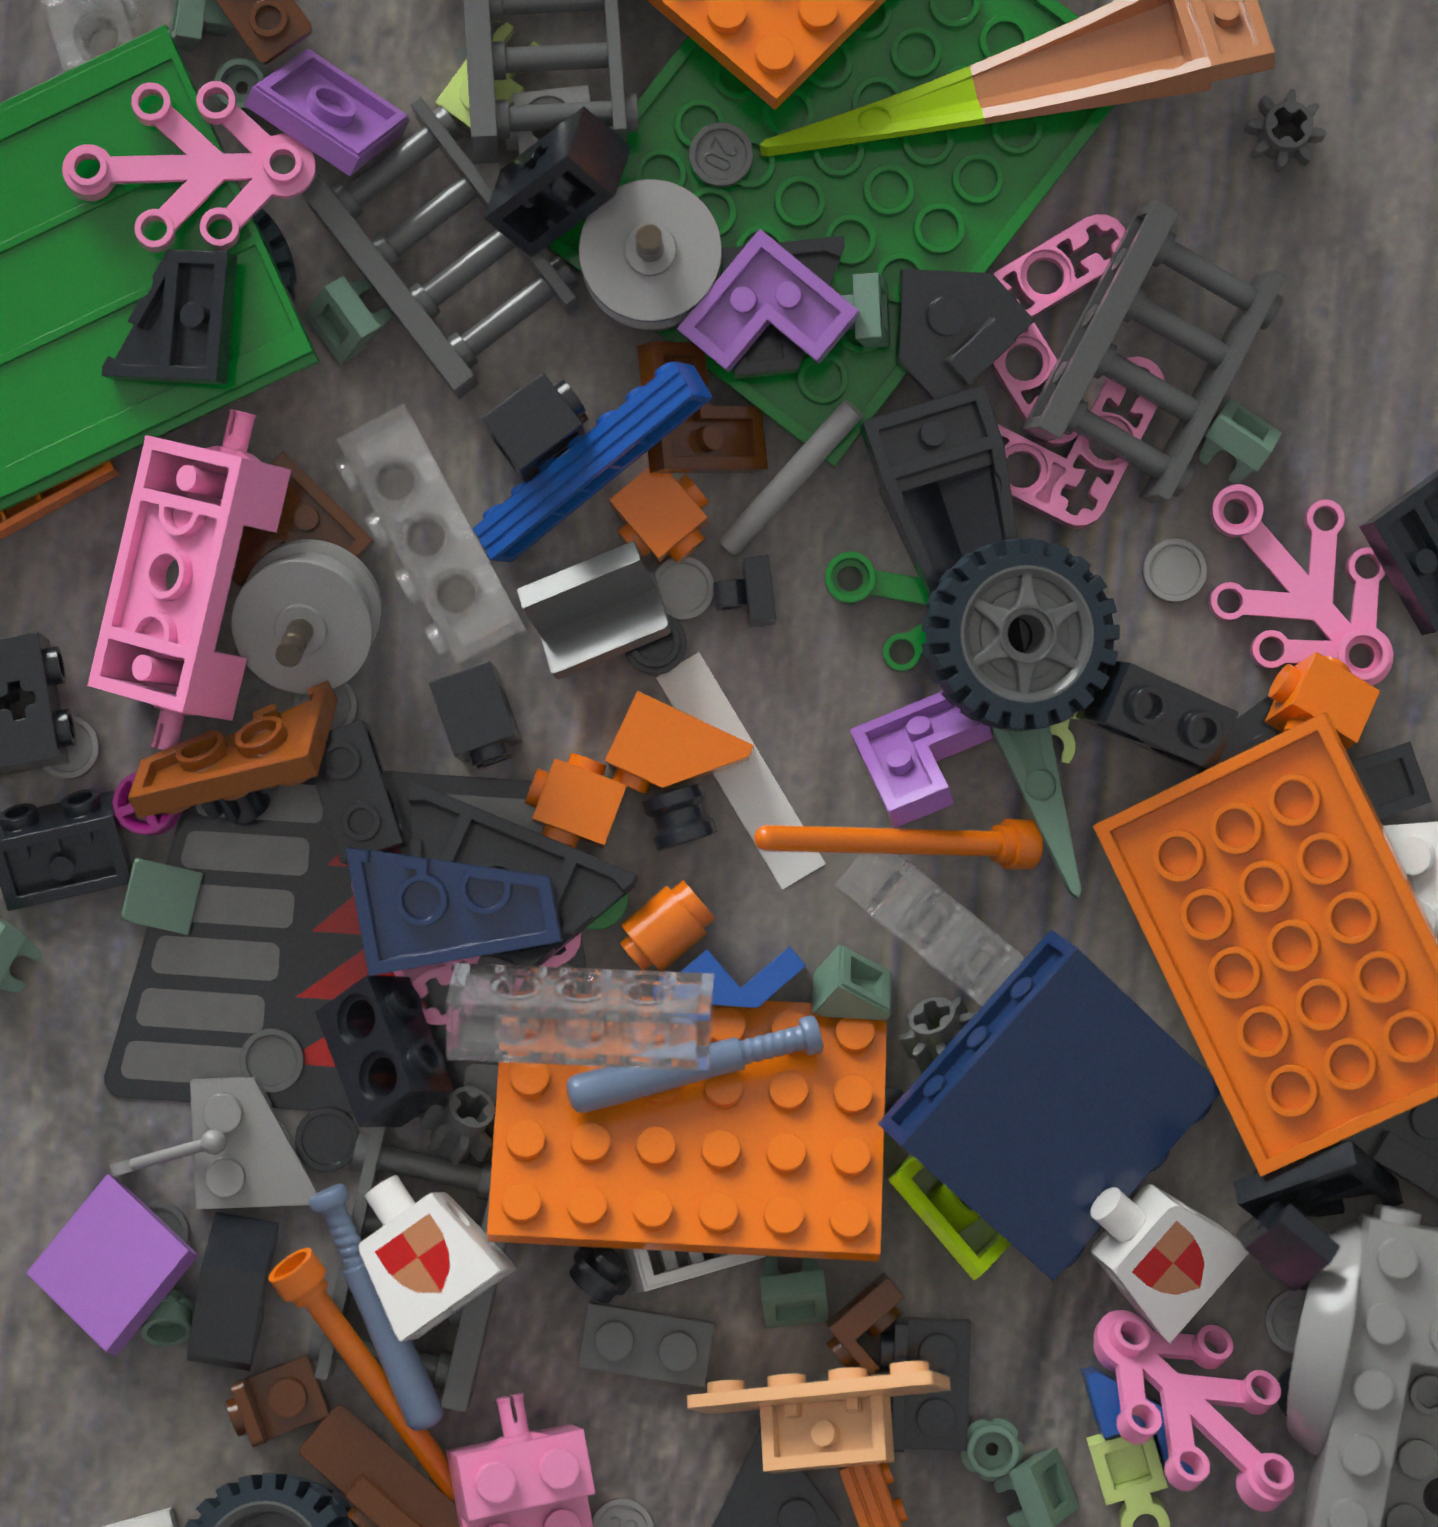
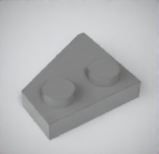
M258 1078L193 1079L190 1082L193 1141L202 1139L204 1133L213 1129L221 1131L226 1137V1146L221 1153L211 1155L204 1151L193 1154L196 1209L310 1205L309 1198L321 1190L316 1181L313 1182L295 1151L296 1145L286 1127L279 1122L272 1109V1102L267 1093L264 1092Z

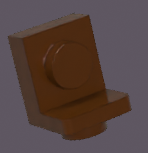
M885 1272L833 1315L829 1321H826L829 1330L834 1334V1337L826 1343L830 1350L846 1368L861 1366L867 1369V1374L870 1377L878 1372L880 1367L878 1362L857 1338L865 1331L874 1338L888 1328L901 1315V1311L896 1305L905 1298L900 1289Z
M308 1354L240 1379L231 1386L234 1398L226 1400L230 1420L239 1437L248 1434L252 1447L264 1444L270 1438L323 1419L331 1412L321 1381L314 1378L316 1368L313 1360L307 1359Z

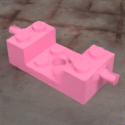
M229 409L230 413L222 446L216 445L208 448H199L157 437L145 436L87 686L150 703L155 708L160 709L153 743H151V747L166 750L179 744L185 716L199 715L233 721L247 658L215 650L244 525L277 533L291 473L290 469L262 463L253 454L247 453L254 420L257 417L254 414ZM176 559L179 566V576L173 588L169 589L166 584V573L169 565Z
M523 1393L511 1394L510 1398L507 1396L496 1398L503 1437L446 1450L459 1527H593L588 1495L595 1494L584 1429L573 1424H565L537 1431H529Z

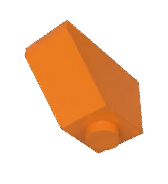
M637 691L604 761L608 765L617 768L612 778L613 780L626 784L628 788L647 796L651 785L666 791L749 761L754 745Z

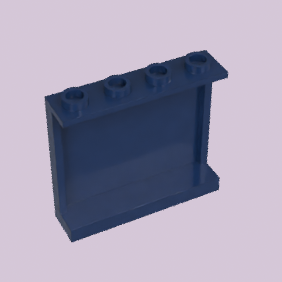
M1051 929L879 1121L878 1125L1047 1277L1054 1281L1065 1268L1070 1267L1079 1259L1084 1246L1102 1227L1091 1217V1207L1096 1198L1102 1192L1112 1187L1118 1188L1129 1197L1150 1172L1158 1169L1166 1161L1170 1149L1185 1132L1208 1114L1213 1101L1220 1094V1091L1212 1075L1077 947Z

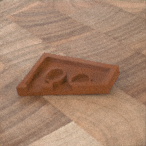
M327 680L308 688L307 691L311 700L279 713L275 703L252 712L253 720L244 725L239 731L225 737L219 731L212 729L142 759L128 797L138 819L160 813L168 815L177 814L188 809L190 806L219 799L236 800L247 795L249 792L278 785L295 786L311 777H316L338 702L329 681Z

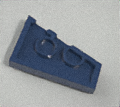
M355 847L345 848L369 976L561 942L563 940L551 876Z

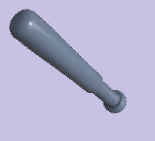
M805 1016L798 1020V1025L795 1028L789 1027L786 1030L766 1033L763 1036L758 1035L755 1038H746L743 1041L733 1037L693 1048L578 1073L568 1079L566 1083L567 1095L571 1107L576 1112L586 1113L705 1079L745 1070V1065L751 1064L754 1061L760 1062L763 1059H771L774 1056L779 1057L805 1050L807 1055L819 1054L823 1051L822 1036L815 1016Z
M343 1184L331 1186L309 1198L310 1206L316 1214L321 1213L325 1217V1223L329 1227V1232L334 1238L333 1241L338 1247L340 1256L343 1258L342 1261L346 1268L343 1274L359 1308L406 1424L414 1431L425 1430L441 1420L443 1417V1407H440V1400L412 1340L400 1342L390 1324L359 1252L358 1245L361 1243V1238L357 1234V1229L352 1223V1217L348 1214V1208L345 1204L349 1199L346 1187Z

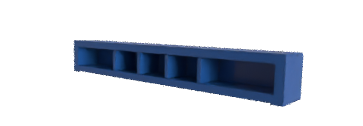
M668 362L655 371V378L645 386H640L630 391L625 397L626 402L616 410H611L601 415L596 421L597 426L590 432L573 438L567 445L569 448L559 457L544 462L539 467L540 473L530 481H525L515 486L511 490L512 496L504 503L487 509L482 515L484 519L473 527V531L480 539L479 541L486 550L489 559L512 563L702 406L712 400L713 397L695 366L680 362Z

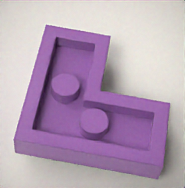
M759 229L713 284L703 299L698 302L678 326L677 330L729 373L769 324H772L820 364L861 314L858 309Z
M942 692L850 729L857 751L894 828L953 805L954 801L937 761L993 739L989 726L983 725L979 721L971 720L960 713L961 709L956 705L950 704L942 696Z

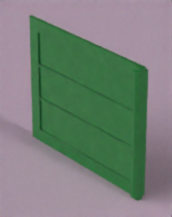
M166 24L0 103V512L142 446L146 435L159 438L297 372L301 373L320 364L257 221L253 217L240 230L238 242L232 248L225 250L238 256L227 384L111 380L101 376L102 366L107 357L116 358L130 333L133 324L128 322V319L138 301L150 291L153 284L152 276L166 251H217L208 247L203 241L200 231L201 219L207 211L213 208H227L242 191L238 181H224L175 232V239L172 245L165 251L155 253L145 250L139 244L135 234V222L143 212L150 209L159 210L185 182L115 184L106 197L97 201H85L77 198L66 185L62 173L64 159L72 149L80 145L92 144L99 146L107 151L109 156L185 155L156 127L144 125L135 117L131 98L136 88L144 83L151 82L163 86L170 96L172 107L223 154H226L213 124L206 122L199 114L196 102L198 91ZM150 95L141 101L140 109L147 114H155L162 109L164 101L158 96ZM84 160L78 165L76 174L84 179L93 178L98 174L100 164L95 160ZM223 219L215 220L208 228L209 235L215 239H224L232 231V225ZM160 221L150 222L145 226L143 235L151 241L160 240L165 236L167 226Z

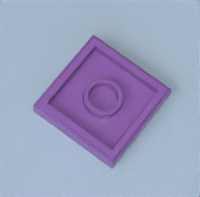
M310 49L304 50L253 86L244 103V106L348 176L353 175L400 138L411 119L406 113Z
M107 1174L26 1274L105 1352L117 1356L199 1255L120 1179Z

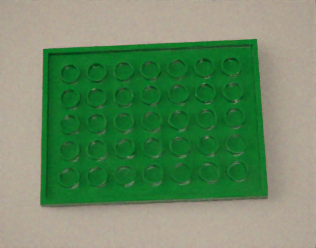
M886 0L776 110L688 36L637 100L639 130L638 132H627V143L631 146L619 186L638 180L650 179L671 182L689 190L706 205L714 217L719 229L722 248L746 246L759 229L777 243L844 236V252L830 287L839 295L853 294V274L879 273L887 282L890 346L865 348L856 340L855 329L847 330L820 364L805 353L798 373L734 379L733 369L728 373L705 354L706 368L709 374L748 404L755 406L765 417L802 445L807 442L844 399L854 404L864 417L824 460L833 469L836 468L860 437L861 431L859 427L861 423L877 415L908 375L896 362V343L899 329L900 270L916 269L987 273L1116 105L775 156H761L760 144L767 138L860 108L953 73L1080 18L1058 0ZM718 122L729 123L740 128L748 136L753 150L752 165L746 177L736 185L726 188L711 187L700 181L694 174L689 160L690 145L695 135L705 126ZM587 217L545 247L554 255H558L563 262L582 276L579 243ZM723 266L721 268L720 276L723 274ZM678 326L667 330L655 331L668 342H691L677 330Z

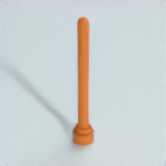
M1007 818L1000 825H994L990 831L764 825L758 828L754 835L756 846L762 851L989 856L994 863H999L1006 870L1034 869L1041 859L1043 850V838L1033 819Z
M303 1248L287 1256L271 1271L268 1280L285 1302L293 1301L296 1307H305L439 1490L455 1503L447 1455L427 1429L414 1431L406 1424L383 1368L326 1292L328 1282L324 1278L327 1272L324 1265L311 1248Z

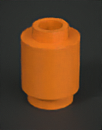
M682 880L671 890L666 885L621 924L628 935L619 944L643 972L654 964L663 973L708 934L704 928L716 918L686 882Z

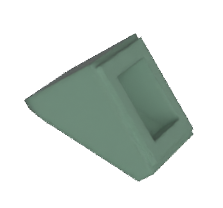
M135 858L121 920L189 935L204 873Z
M839 944L814 972L812 1013L824 1017L887 1020L891 1015L892 972Z

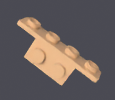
M907 1361L890 1364V1375L867 1377L866 1368H838L828 1371L829 1381L806 1383V1375L779 1374L767 1377L768 1387L746 1389L745 1381L721 1380L707 1383V1393L687 1395V1409L704 1414L760 1410L764 1472L774 1474L894 1462L890 1397L950 1391V1377L929 1371V1362Z

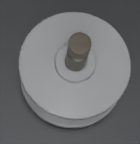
M647 179L619 186L616 196L590 214L584 223L580 236L579 257L587 290L596 305L607 316L626 327L642 331H661L679 326L698 302L703 299L721 274L722 246L715 219L706 205L696 195L677 184Z
M314 539L286 542L271 549L258 560L252 568L246 583L240 590L231 616L233 640L240 656L247 658L246 665L260 679L278 689L292 693L308 694V688L327 680L332 689L351 679L366 660L381 623V595L377 583L368 568L346 549L330 542Z

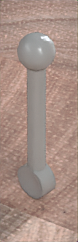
M209 1130L203 1134L202 1139L110 1164L112 1176L122 1175L204 1151L211 1155H217L224 1150L226 1137L219 1130Z

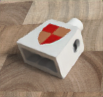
M394 1175L375 1186L365 1195L366 1200L383 1224V1227L358 1245L359 1252L394 1333L400 1342L420 1338L516 1270L512 1261L494 1242L487 1241V1234L446 1192L430 1193L415 1203L399 1177Z
M1153 1184L1143 1186L1132 1200L1118 1188H1109L1096 1198L1091 1207V1217L1105 1229L1092 1244V1255L1135 1312L1169 1343L1173 1341L1249 1254L1240 1241L1218 1223Z

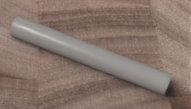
M844 399L719 538L721 545L731 554L738 556L864 417L862 412L850 401Z

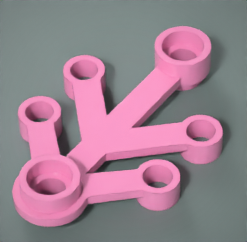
M212 81L203 85L197 93L196 102L200 116L210 124H222L249 152L223 154L172 107L170 96L163 86L150 82L140 85L133 92L131 105L134 115L142 124L156 127L185 155L109 156L107 151L99 146L84 144L72 149L67 154L63 162L62 173L70 192L77 198L85 201H97L106 197L115 184L185 182L159 210H147L140 214L135 222V234L139 244L145 250L155 253L165 251L172 245L175 239V232L224 181H250L227 208H213L207 211L201 219L200 231L205 244L213 250L225 251L232 248L238 242L240 230L272 197L289 199L302 194L309 188L316 172L313 152L287 134L282 133L270 136L236 105L234 92L227 84L220 81ZM213 94H222L229 100V103L223 111L215 113L205 108L206 99ZM150 95L160 97L164 101L162 109L155 114L143 112L140 109V103L145 97ZM288 155L294 159L295 167L287 174H278L271 168L272 161L277 156ZM87 159L95 160L100 164L98 174L90 179L81 178L76 174L78 165ZM220 219L228 221L232 225V231L229 236L224 239H215L209 235L208 228L212 222ZM153 221H160L167 226L165 236L157 241L148 240L143 235L145 226Z
M1241 484L1230 485L1221 490L1215 496L1210 506V519L1213 526L1224 536L1231 538L1240 537L1287 592L1247 590L1238 583L1225 582L1217 586L1209 596L1208 606L1212 615L1224 622L1234 621L1242 615L1312 620L1330 640H1288L1279 631H1264L1253 639L1250 646V656L1253 662L1262 669H1275L1284 663L1298 664L1317 651L1323 656H1330L1342 661L1350 668L1352 674L1372 686L1382 681L1392 667L1393 648L1388 637L1376 628L1379 581L1384 577L1385 571L1371 547H1364L1355 551L1346 561V575L1354 584L1350 622L1333 604L1337 533L1342 529L1345 522V514L1341 506L1333 500L1323 499L1312 504L1305 512L1304 526L1311 535L1307 574L1262 523L1263 502L1255 490ZM1238 502L1245 508L1246 517L1244 522L1232 524L1226 520L1223 513L1226 503ZM1325 508L1333 513L1335 525L1332 530L1323 531L1316 527L1313 516L1317 509ZM1360 556H1368L1375 561L1377 571L1373 578H1362L1356 572L1355 563ZM1222 591H1233L1239 597L1240 606L1235 613H1226L1219 608L1217 599ZM1272 638L1280 644L1281 655L1277 661H1267L1261 656L1259 646L1263 639ZM1354 645H1362L1369 650L1371 660L1366 668H1357L1350 662L1349 652Z
M1111 1311L1098 1322L1094 1331L1093 1348L1099 1362L1108 1370L1116 1373L1121 1409L1116 1424L1119 1433L1125 1440L1133 1444H1144L1160 1429L1162 1417L1158 1408L1145 1399L1144 1378L1160 1392L1169 1456L1165 1463L1164 1471L1171 1485L1182 1491H1191L1210 1472V1463L1207 1456L1202 1450L1195 1447L1193 1424L1239 1469L1236 1476V1489L1241 1499L1249 1507L1261 1512H1270L1279 1507L1291 1495L1294 1489V1471L1291 1464L1281 1455L1275 1453L1261 1454L1211 1406L1241 1407L1254 1415L1265 1414L1281 1396V1388L1276 1378L1263 1370L1250 1372L1244 1380L1178 1374L1163 1359L1194 1360L1202 1368L1216 1369L1233 1352L1232 1338L1225 1329L1217 1325H1206L1196 1335L1179 1333L1169 1343L1157 1331L1152 1330L1142 1317L1130 1311ZM1122 1336L1127 1338L1130 1343L1126 1342ZM1204 1341L1212 1343L1216 1347L1218 1354L1210 1351ZM1252 1386L1260 1389L1265 1399L1258 1397L1254 1393ZM1132 1415L1139 1416L1144 1421L1146 1428L1139 1427L1134 1422ZM1180 1461L1189 1464L1194 1471V1475L1185 1472L1181 1467ZM1266 1474H1268V1475L1273 1479L1274 1482H1272V1481L1266 1476Z

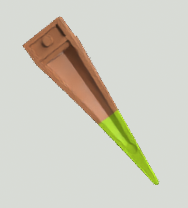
M1115 0L1065 25L953 73L860 108L767 138L760 144L761 156H775L1210 91L1211 82L1274 69L1275 51L1257 0Z

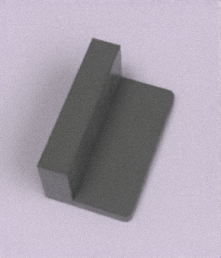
M635 541L517 589L522 609L540 634L549 669L556 679L565 678L669 635L672 631L656 576Z

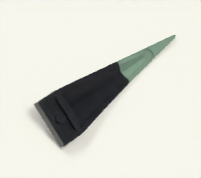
M984 385L872 418L861 423L859 428L879 484L878 491L928 597H930L932 591L938 588L940 584L938 580L946 570L952 568L956 561L966 554L997 541L1018 539L1005 446ZM1016 617L1009 625L1008 639L1015 650L1021 653L1025 652L1032 642V629L1024 619ZM990 727L1069 895L1075 899L1079 898L1082 889L1050 727L1030 731H1011Z

